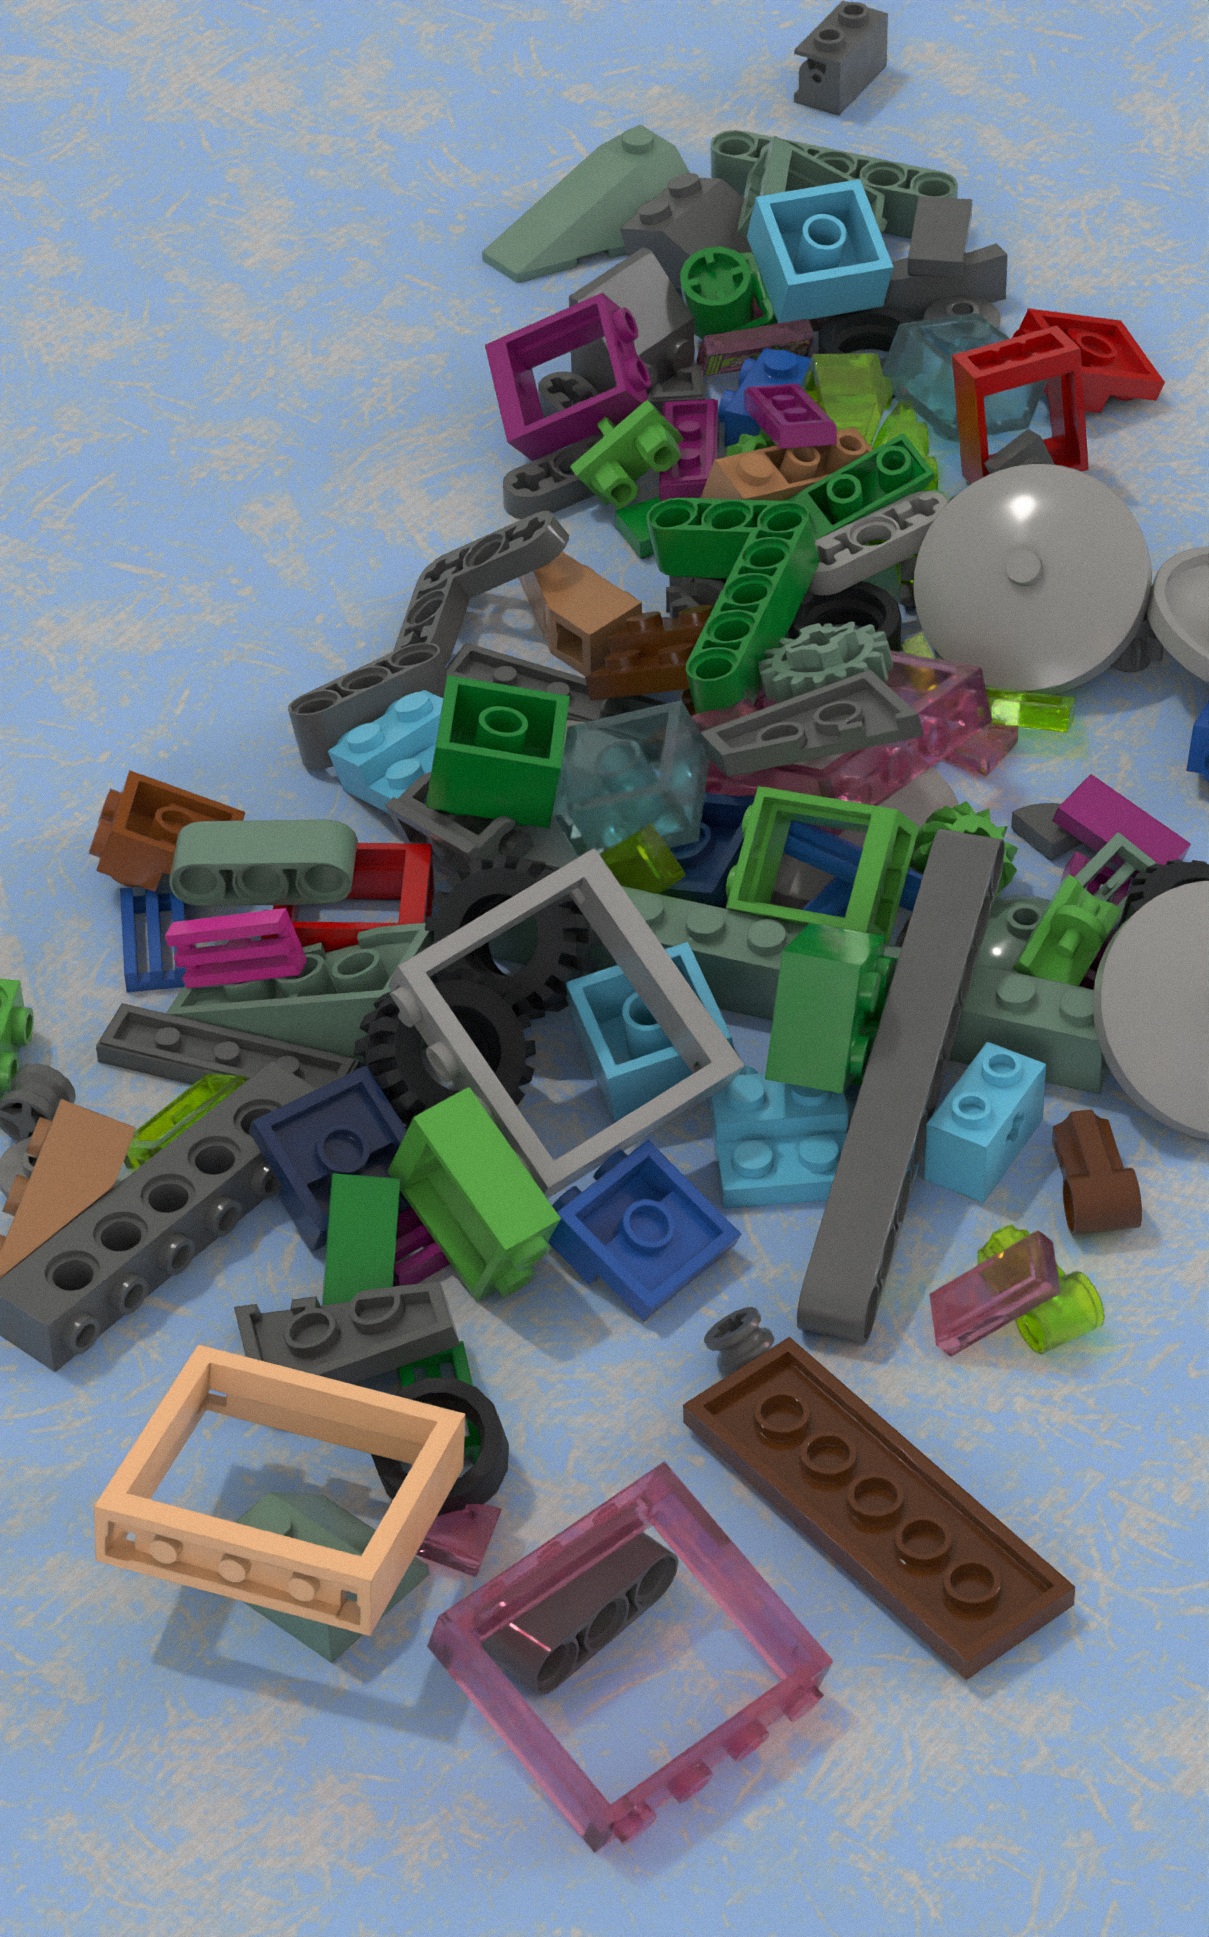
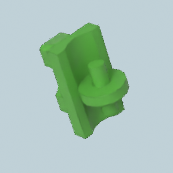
M647 399L617 426L606 416L600 420L597 426L604 434V437L570 467L575 475L606 506L612 503L615 507L621 509L637 497L639 487L635 481L651 467L655 472H666L681 459L677 445L684 438Z
M1068 874L1061 881L1012 969L1020 974L1079 986L1122 909L1113 903L1100 900L1084 889L1079 880Z

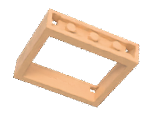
M198 1344L94 1505L95 1561L371 1636L463 1469L465 1414ZM209 1390L226 1393V1397L208 1392ZM206 1410L413 1465L362 1556L150 1500ZM129 1532L135 1533V1541L125 1539ZM347 1591L357 1594V1602L347 1599Z

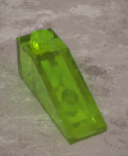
M878 354L812 355L801 388L837 424V431L855 427L871 446L884 410H889L892 402L891 380L888 376H883Z

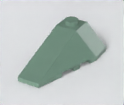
M641 124L628 129L623 134L601 144L483 250L482 260L514 282L520 283L576 268L579 258L603 252H606L609 258L625 255L626 248L620 228L638 213L640 206L652 201L665 190L671 179L690 172L675 145Z
M426 923L384 926L358 932L357 940L359 944L331 952H325L322 942L302 947L308 961L300 975L186 988L184 985L166 1014L358 1059L360 1064H365L364 1057L354 1055L355 1041L366 1037L368 1034L359 1028L364 1016L376 1011L377 1009L373 1003L383 994L391 991L388 985L397 966L425 950L424 944L434 943V932L425 931ZM422 1036L420 1040V1051L425 1044V1040Z

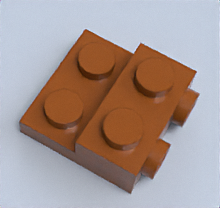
M129 770L121 792L109 789L88 854L100 858L96 869L97 872L111 876L113 880L122 885L142 887L155 892L163 872L171 874L177 836L183 827L200 821H243L245 812Z

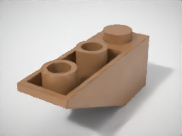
M853 427L837 431L836 445L783 449L775 445L715 459L701 498L784 501L873 449L859 431Z
M563 551L550 563L518 577L551 654L585 677L606 665L605 657L610 655L607 638L627 627V618L642 613V603L632 594L621 590L595 573L593 569L581 564Z
M63 1099L60 1100L52 1121L39 1117L25 1152L26 1155L37 1158L30 1178L16 1175L2 1212L14 1216L7 1237L0 1235V1279L113 1189L136 1127Z

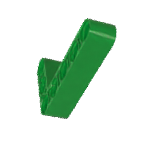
M670 498L660 501L650 508L646 516L659 571L674 577L727 579L686 663L685 669L697 720L704 727L713 728L750 714L763 686L758 661L765 660L764 652L766 649L780 648L778 640L786 637L815 575L820 559L811 515L807 506L793 501Z

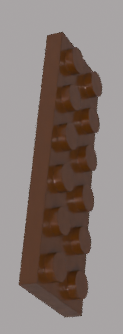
M791 1337L786 1338L683 1404V1423L964 1679H969L1074 1606L1075 1586Z

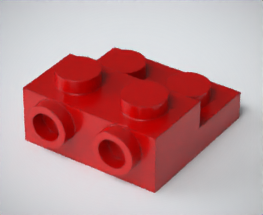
M1028 308L1019 329L1012 336L1014 338L1058 326L1080 348L1085 412L1101 413L1109 396L1123 401H1130L1133 398L1156 401L1165 384V381L1121 320ZM1045 379L1031 383L1034 392L1045 394L1049 403L1048 380Z

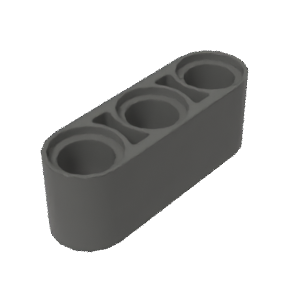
M416 643L405 646L293 700L288 705V712L302 763L312 769L333 767L334 765L328 750L337 745L338 740L344 733L362 724L374 722L385 715L390 704L408 694L426 690L443 698L447 672L440 647L434 643Z
M620 1515L612 1516L589 1533L493 1616L482 1636V1652L534 1692L540 1695L550 1693L664 1595L677 1573L678 1557Z

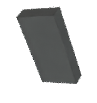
M918 197L908 255V274L962 278L972 218L973 199Z

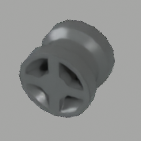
M38 1063L22 1066L18 1069L12 1080L11 1091L3 1095L0 1100L1 1129L18 1142L31 1137L39 1117L50 1121L53 1120L61 1099L74 1104L76 1099L74 1087L69 1079L50 1066Z

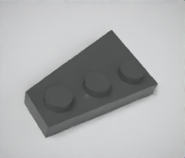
M867 670L700 732L706 756L727 777L748 775L764 769L922 737L923 731L919 714L874 672Z
M440 1281L363 1290L351 1302L321 1306L317 1296L292 1299L290 1310L261 1313L257 1304L234 1307L246 1357L349 1384L365 1381L371 1377L460 1345L450 1307Z

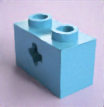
M986 1042L926 1124L924 1180L984 1203L1043 1120L1046 1064Z

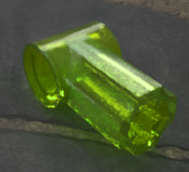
M1013 1224L1005 1226L993 1232L985 1246L977 1251V1268L1011 1305L1017 1328L1026 1344L1035 1353L1042 1355L1103 1326L1105 1316L1102 1301L1089 1278L1079 1271L1066 1274L1026 1229L1018 1230Z

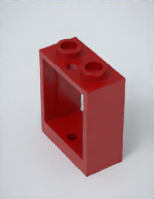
M1058 326L952 355L962 476L970 484L990 474L984 463L996 454L989 455L984 397L1045 379L1048 380L1052 437L1043 439V442L1055 465L1076 469L1081 472L1089 470L1081 350Z
M357 844L351 892L345 899L401 900L398 923L298 921L300 905H273V910L286 908L302 947L322 942L326 953L359 944L357 940L358 932L384 926L426 923V918L432 917V901L435 894L432 844ZM278 934L261 936V940L279 938Z

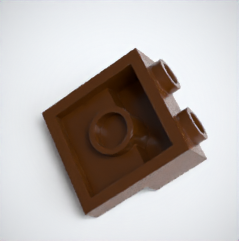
M700 605L682 610L678 613L679 618L661 617V612L659 611L641 613L627 618V627L607 638L610 655L605 657L606 665L585 677L590 700L690 689L685 670L686 663L714 608L713 605Z

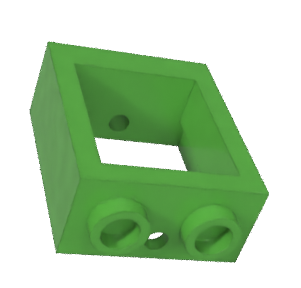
M758 786L754 803L747 808L743 817L742 835L744 841L738 864L732 867L727 878L726 895L728 902L726 908L801 926L815 923L886 936V944L889 945L919 826L898 809ZM791 821L867 834L845 918L770 904Z
M467 1087L413 1117L387 1172L391 1178L400 1179V1191L473 1298L478 1302L497 1290L502 1297L509 1296L524 1287L535 1277L536 1273L533 1267L551 1249L548 1241L561 1218L471 1088Z

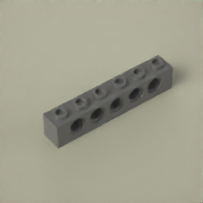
M271 1061L0 1279V1336L53 1372L58 1371L77 1354L86 1352L96 1339L120 1318L138 1309L144 1299L166 1280L184 1271L192 1259L212 1242L230 1233L240 1219L263 1200L271 1198L279 1192L282 1185L249 1133V1128L253 1120L317 1090V1088L275 1062Z

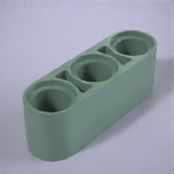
M328 819L194 822L183 827L178 833L169 886L172 893L179 900L196 906L321 905L338 903L351 892L358 839L355 832L348 825Z

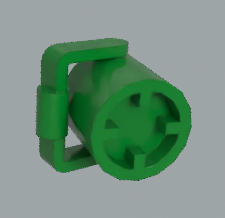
M722 246L706 247L693 253L684 262L680 272L682 299L694 317V335L704 341L720 343L723 349H732L776 330L779 324L753 253L744 252L739 254L734 249ZM753 295L757 307L759 309H762L764 314L763 317H760L756 320H754L755 310Z

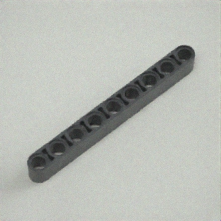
M938 829L803 1281L797 1310V1327L799 1330L864 1343L870 1337L925 1146L926 1124L935 1111L998 890L1005 854L1003 839L945 829Z

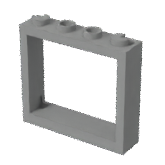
M595 848L397 966L388 985L392 991L389 994L400 1009L398 1018L409 1028L415 1025L429 1046L426 1049V1054L436 1074L446 1083L452 1080L459 1092L467 1087L471 1088L547 1199L601 1166L615 1152L619 1150L625 1151L730 1085L744 1067L735 1050ZM569 893L693 1074L553 1161L429 977Z

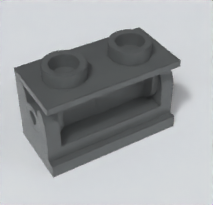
M843 0L794 49V54L807 58L799 68V89L794 93V102L839 116L887 66L888 13L868 8L860 2H847Z

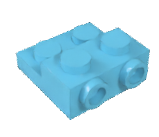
M426 690L408 694L390 704L385 715L374 722L362 724L344 733L338 740L337 745L328 750L344 791L389 814L385 805L393 797L398 799L420 776L431 772L443 698ZM426 795V797H425V799H424V804H425V805H426L427 795Z
M744 1066L730 1085L709 1097V1117L723 1209L828 1200L848 1132V1112L844 1093L840 1094L765 1079V1073H758L754 1068Z

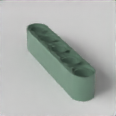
M729 130L717 134L711 141V178L723 179L744 198L748 173L773 137L741 130ZM782 139L852 178L860 179L863 184L884 194L882 218L887 220V224L883 233L912 238L919 196L958 198V183L956 178L948 173Z

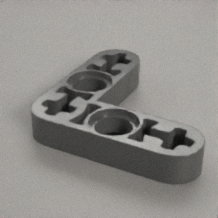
M572 372L551 373L543 377L538 383V395L544 418L571 407V401L575 405L601 394L585 378ZM602 432L508 472L503 478V499L506 512L518 519H524L541 511H550L552 514L595 496L577 476L564 473L573 471L570 466L604 437V434Z
M541 511L435 559L424 569L417 580L393 652L411 644L434 643L440 647L446 666L452 656L470 599L550 563L566 547L569 541V534L550 511Z

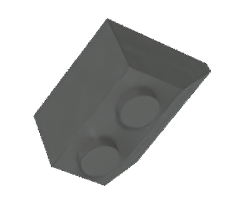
M694 173L682 174L671 179L665 190L652 201L640 206L638 213L620 228L628 257L643 247L651 250L674 287L681 289L680 272L684 262L693 253L706 247L716 246L734 249L739 254L744 252L752 253L748 239L737 233L743 197L723 179L699 178Z
M645 247L641 248L569 296V307L600 293H604L620 308L626 307L631 312L639 332V337L634 340L637 356L645 364L651 381V386L646 389L647 395L651 393L655 385L658 383L662 385L674 377L676 370L688 367L694 363V317L651 250ZM605 336L571 351V372L585 378L600 393L617 387Z

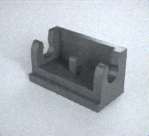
M431 772L420 776L398 799L393 797L385 805L405 843L432 844L433 861L454 873L456 871L469 873L468 863L480 858L492 861L494 860V855H509L523 858L534 847L528 834L521 830L517 832L512 829L515 825V820L506 815L490 819L473 815L458 816L443 810L426 808L424 799L428 793Z

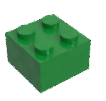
M447 675L425 807L443 810L458 816L473 815L496 819L506 815L515 820L516 826L531 825L549 828L562 765L570 696Z
M809 923L782 951L765 1079L843 1094L858 1075H865L880 1021L874 1020L878 996H887L892 979L893 958L884 957L886 936Z

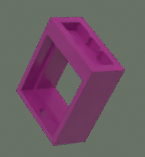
M600 293L485 344L507 443L531 461L600 433L601 430L597 423L605 416L615 426L618 425L648 399L646 389L651 386L650 376L645 364L637 356L634 340L639 337L638 327L633 315L626 307L620 308L604 293ZM605 336L617 387L544 418L532 368Z

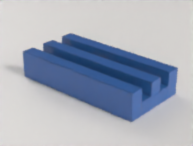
M158 886L155 892L145 889V895L133 896L132 887L120 888L126 992L184 987L185 984L182 977L186 972L185 967L177 968L175 963V970L163 971L160 911H172V923L185 921V902L179 900L172 893L171 889L170 893L158 894ZM146 913L149 973H138L135 914ZM174 946V955H175V953L177 952L176 946Z

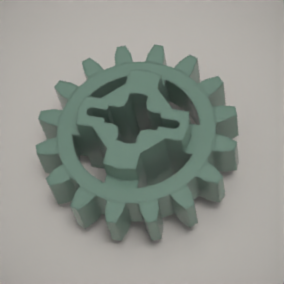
M848 622L841 627H833L831 623L824 624L823 627L819 623L799 629L800 636L797 639L782 638L778 640L780 648L766 649L764 652L765 660L758 661L766 699H776L777 704L867 670H871L883 682H886L888 680L887 672L894 669L886 633L884 631L875 633L874 625L870 624L856 630L855 622Z

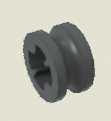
M746 1307L737 1310L718 1321L706 1333L704 1343L708 1349L720 1352L717 1357V1363L721 1370L725 1372L735 1371L766 1352L772 1346L774 1336L770 1329L758 1326L761 1321V1315L756 1308Z

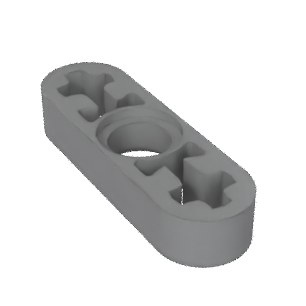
M934 491L915 492L817 539L816 545L820 559L819 566L807 591L815 595L838 593L919 553L929 527L948 504L947 498ZM874 540H887L886 542L879 545H863L867 542Z

